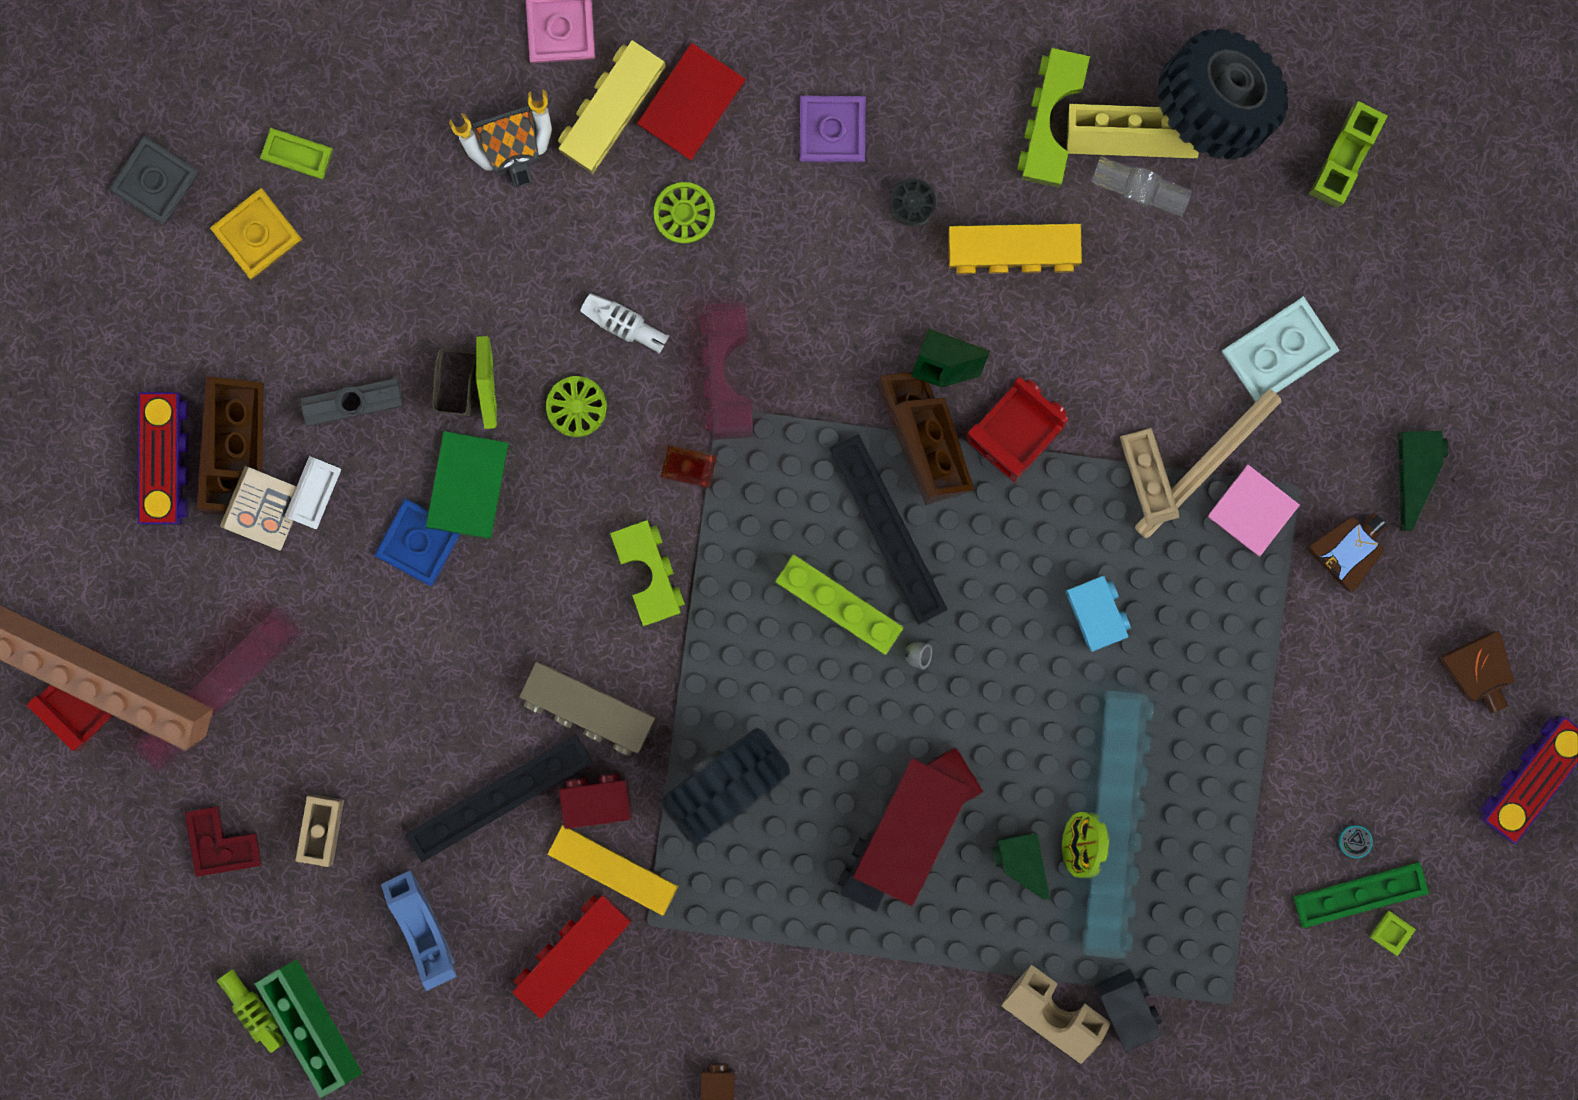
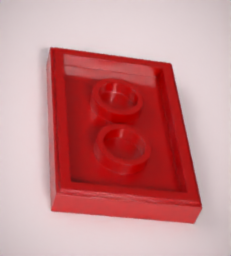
M691 43L637 125L692 161L746 79Z

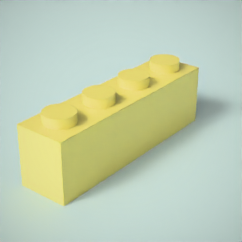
M633 40L628 47L623 44L613 58L616 64L611 72L607 73L605 71L600 76L594 87L598 91L591 101L587 98L584 100L576 113L580 118L573 128L568 125L558 139V142L561 144L559 147L560 153L594 174L666 67L663 60Z
M1069 104L1067 123L1068 154L1198 158L1199 152L1193 149L1194 146L1189 142L1185 144L1179 138L1180 134L1176 129H1171L1168 125L1169 119L1167 115H1163L1160 107Z

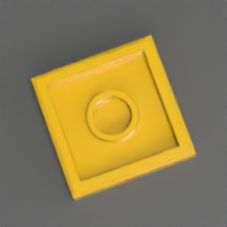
M262 188L258 189L210 227L251 280L303 240Z

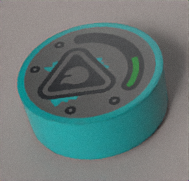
M1351 825L1342 830L1338 838L1340 850L1346 856L1362 858L1370 852L1373 839L1366 828Z

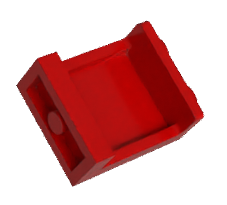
M1021 377L1016 379L1012 388L978 425L975 424L967 433L965 440L1014 484L1061 433L1069 420L1065 416L1067 412L1060 404L1055 401L1049 402L1041 395V389L1029 379L1024 381Z
M52 685L40 696H35L26 705L73 752L79 751L114 716Z

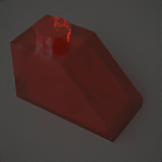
M668 445L660 477L710 490L718 457L713 454Z

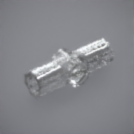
M1102 156L1099 158L1090 181L1095 186L1122 195V198L1128 202L1133 203L1135 200L1137 201L1136 205L1146 208L1151 206L1180 218L1183 217L1192 194V190L1160 179V175L1137 166L1131 168Z

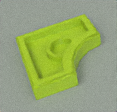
M488 336L476 337V381L484 429H491L497 426L493 356L490 338Z

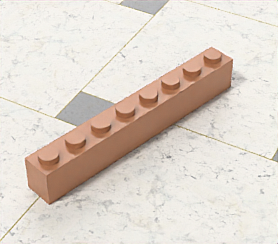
M0 605L1 661L183 750H188L206 737L213 708Z

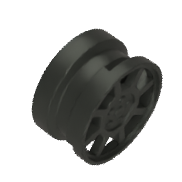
M910 178L900 182L894 188L890 198L892 215L899 223L905 226H920L926 223L932 217L936 207V195L933 188L927 182L917 178Z

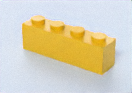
M1081 224L949 226V269H956V274L961 275L976 274V268H989L990 274L1009 273L1008 268L1022 267V273H1040L1041 267H1054V272L1057 273L1074 272V266H1080L1082 263Z

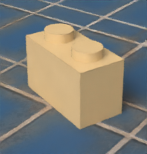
M313 794L307 796L296 862L325 867L333 865L344 800Z

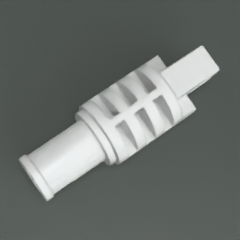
M591 293L580 310L601 328L627 342L636 340L658 354L661 353L664 347L661 343L665 344L669 338V335L643 323L645 320L642 318L643 316L615 301Z

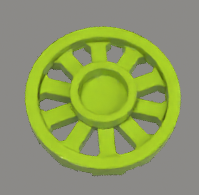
M689 182L672 184L660 193L655 202L654 220L656 226L663 236L675 243L689 244L699 241L710 231L714 223L715 208L710 195L696 184ZM693 189L695 193L690 200H687V190ZM674 190H681V200H678L673 194ZM700 196L706 199L705 203L695 206ZM664 197H668L674 205L664 204L662 202ZM706 209L710 210V217L697 214V212ZM664 210L670 212L671 214L665 217H660L659 211ZM695 220L706 223L704 230L698 227ZM674 221L669 230L663 228L665 223ZM681 225L682 236L680 238L675 237L674 233ZM688 225L696 233L694 237L688 236Z
M571 376L560 380L552 387L546 400V413L552 426L560 433L569 437H584L594 433L604 422L607 414V400L603 390L597 383L587 377ZM578 381L584 382V387L580 394H578L577 389ZM564 384H570L572 395H569L563 388ZM594 387L596 394L586 398L590 388ZM559 392L565 398V401L554 399V394ZM601 400V407L590 406L591 403ZM552 406L564 407V409L556 413L551 411ZM588 413H596L600 417L597 421H594ZM567 415L563 425L559 426L557 419ZM581 419H584L590 425L588 430H583ZM573 420H575L576 425L574 432L568 429Z

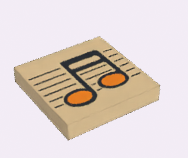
M245 466L220 527L281 551L294 521L284 516L297 486Z

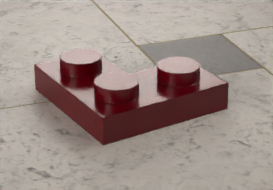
M219 806L185 812L195 877L262 866L257 833L224 838Z

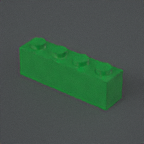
M298 959L255 983L320 1099L363 1074Z

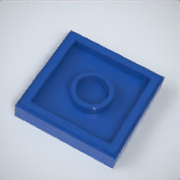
M405 498L374 556L433 587L460 534L426 529L429 510Z

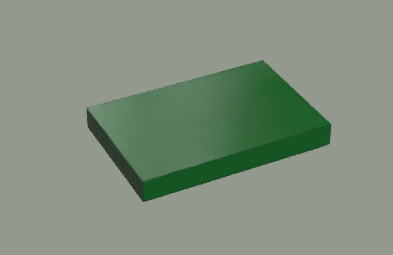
M444 431L426 529L491 540L509 443Z

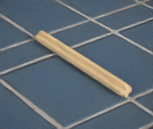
M1271 389L1266 391L1171 489L1177 508L1281 403V398ZM1143 517L1137 523L1135 529L1142 537L1149 538L1164 522L1147 526L1145 517Z

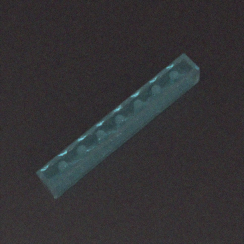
M1106 690L1095 813L1100 816L1098 818L1099 821L1104 823L1108 830L1109 850L1106 861L1101 862L1098 868L1101 871L1098 875L1089 878L1083 953L1085 955L1125 959L1126 951L1132 950L1133 931H1128L1129 918L1135 917L1136 899L1131 898L1132 885H1137L1139 866L1134 865V853L1140 852L1142 833L1136 831L1137 819L1143 820L1145 801L1139 799L1140 786L1146 787L1148 773L1147 767H1143L1142 763L1143 753L1149 754L1150 734H1145L1146 720L1152 721L1153 701H1148L1149 694Z

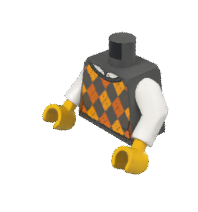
M542 89L543 99L541 101H534L531 91L528 93L529 106L474 124L470 123L466 114L461 113L465 120L464 125L461 127L454 126L451 119L449 121L452 131L459 136V140L468 157L484 170H494L496 175L509 172L515 189L533 183L528 166L541 162L540 155L548 147L552 127L549 111L546 107L548 95L544 89Z

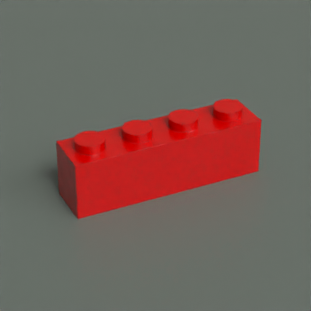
M605 894L599 899L593 895L580 909L585 914L577 923L571 919L558 932L562 939L554 947L548 943L535 957L540 961L532 971L526 967L513 981L517 987L512 993L540 1019L547 1014L632 922V919Z

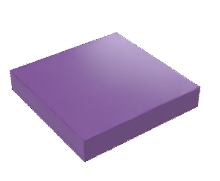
M800 96V162L865 163L866 96Z

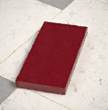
M911 757L853 874V878L913 907L972 787Z

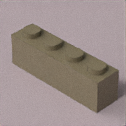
M538 661L535 663L519 698L526 700L524 707L539 714H542L543 709L555 714L553 719L555 722L571 728L573 723L585 728L583 735L595 741L601 742L604 737L614 742L613 749L627 756H631L632 751L637 754L640 753L656 717Z

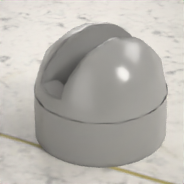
M924 642L909 644L906 647L909 654L905 655L907 663L915 668L926 669L932 658V646Z

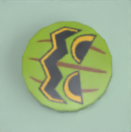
M1078 812L1072 815L1066 824L1062 838L1063 861L1067 870L1075 877L1092 878L1098 875L1101 869H1098L1100 863L1105 862L1109 850L1108 830L1105 824L1099 821L1098 818L1100 816L1097 813Z

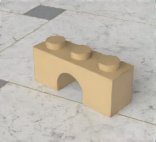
M1031 965L1012 986L1001 1006L1082 1064L1101 1044L1111 1022L1086 1004L1075 1012L1064 1011L1057 1007L1051 996L1058 984Z

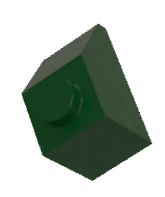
M1030 832L997 839L998 847L992 848L996 867L1002 866L1003 872L1043 900L1050 899L1038 833Z

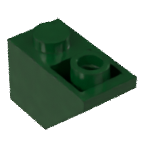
M928 328L911 377L941 388L981 376L990 351Z

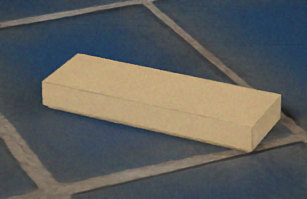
M1152 428L1120 436L1122 448L1147 526L1179 518V511Z

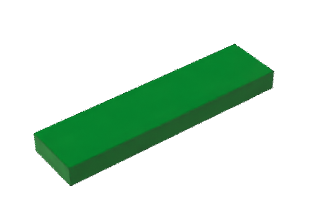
M1416 862L1295 895L1293 899L1300 925L1303 929L1429 894L1421 862Z

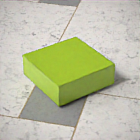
M1387 910L1369 937L1398 956L1416 929Z

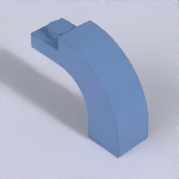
M410 870L382 883L381 886L387 906L404 933L413 954L421 983L426 991L457 977L453 967L455 962L446 938L412 871Z

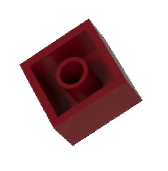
M620 773L601 775L599 782L588 783L587 777L566 781V787L559 789L564 829L628 821L633 818L628 778L621 779Z

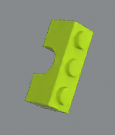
M1360 101L1351 108L1309 192L1310 195L1336 208L1344 204L1358 176L1357 172L1369 149L1374 145L1388 115Z
M646 520L610 533L621 565L632 561H642L652 571L650 586L645 591L632 595L643 626L681 614L679 607L685 605L679 586L672 588L668 576L674 574L668 556L661 557L657 545L662 544L663 541L657 525L650 527L649 521Z

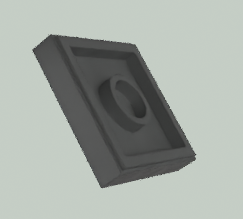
M144 135L114 180L109 191L165 226L200 171Z

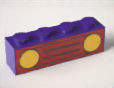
M139 392L138 524L182 525L183 518L188 517V500L183 498V485L188 484L189 474L188 466H183V452H188L189 438L188 433H183V420H188L189 404L188 400H183V394L178 392Z
M1557 716L1556 719L1551 717L1540 730V733L1543 734L1536 745L1531 743L1527 746L1520 756L1523 762L1517 770L1511 769L1506 773L1500 782L1503 788L1496 797L1493 795L1489 796L1480 808L1483 814L1479 820L1511 844L1516 845L1578 765V726L1565 716Z

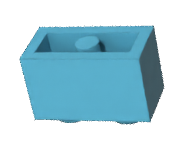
M1100 576L1065 591L1089 652L1129 637L1126 630L1131 629L1125 611L1119 612L1114 600L1119 598L1112 580L1106 581L1104 576Z

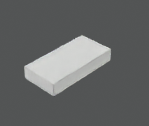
M309 456L284 517L317 530L341 469Z

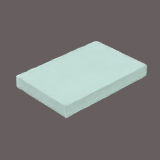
M1303 296L1221 352L1256 403L1266 391L1271 389L1275 393L1279 392L1340 350Z

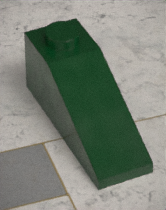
M1442 431L1398 433L1401 531L1413 530L1442 468L1443 458L1448 456V440L1443 438Z

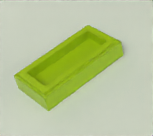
M270 128L260 159L323 180L333 148Z

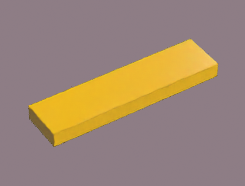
M562 825L547 854L662 916L665 915L679 885L571 828L564 829V825Z

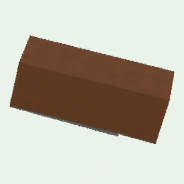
M912 372L881 376L877 388L925 505L973 491V484L945 397L934 398L930 384L911 377Z
M209 376L206 377L197 510L203 514H225L244 467L247 466L263 473V383Z

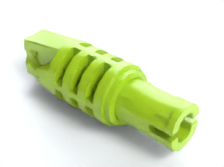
M233 969L216 981L234 1004L232 1011L237 1015L239 1021L243 1023V1026L249 1031V1034L256 1043L261 1041L270 1053H273L285 1044L286 1041L277 1029L279 1025L270 1013V1010L266 1008L257 993L253 991L250 993Z

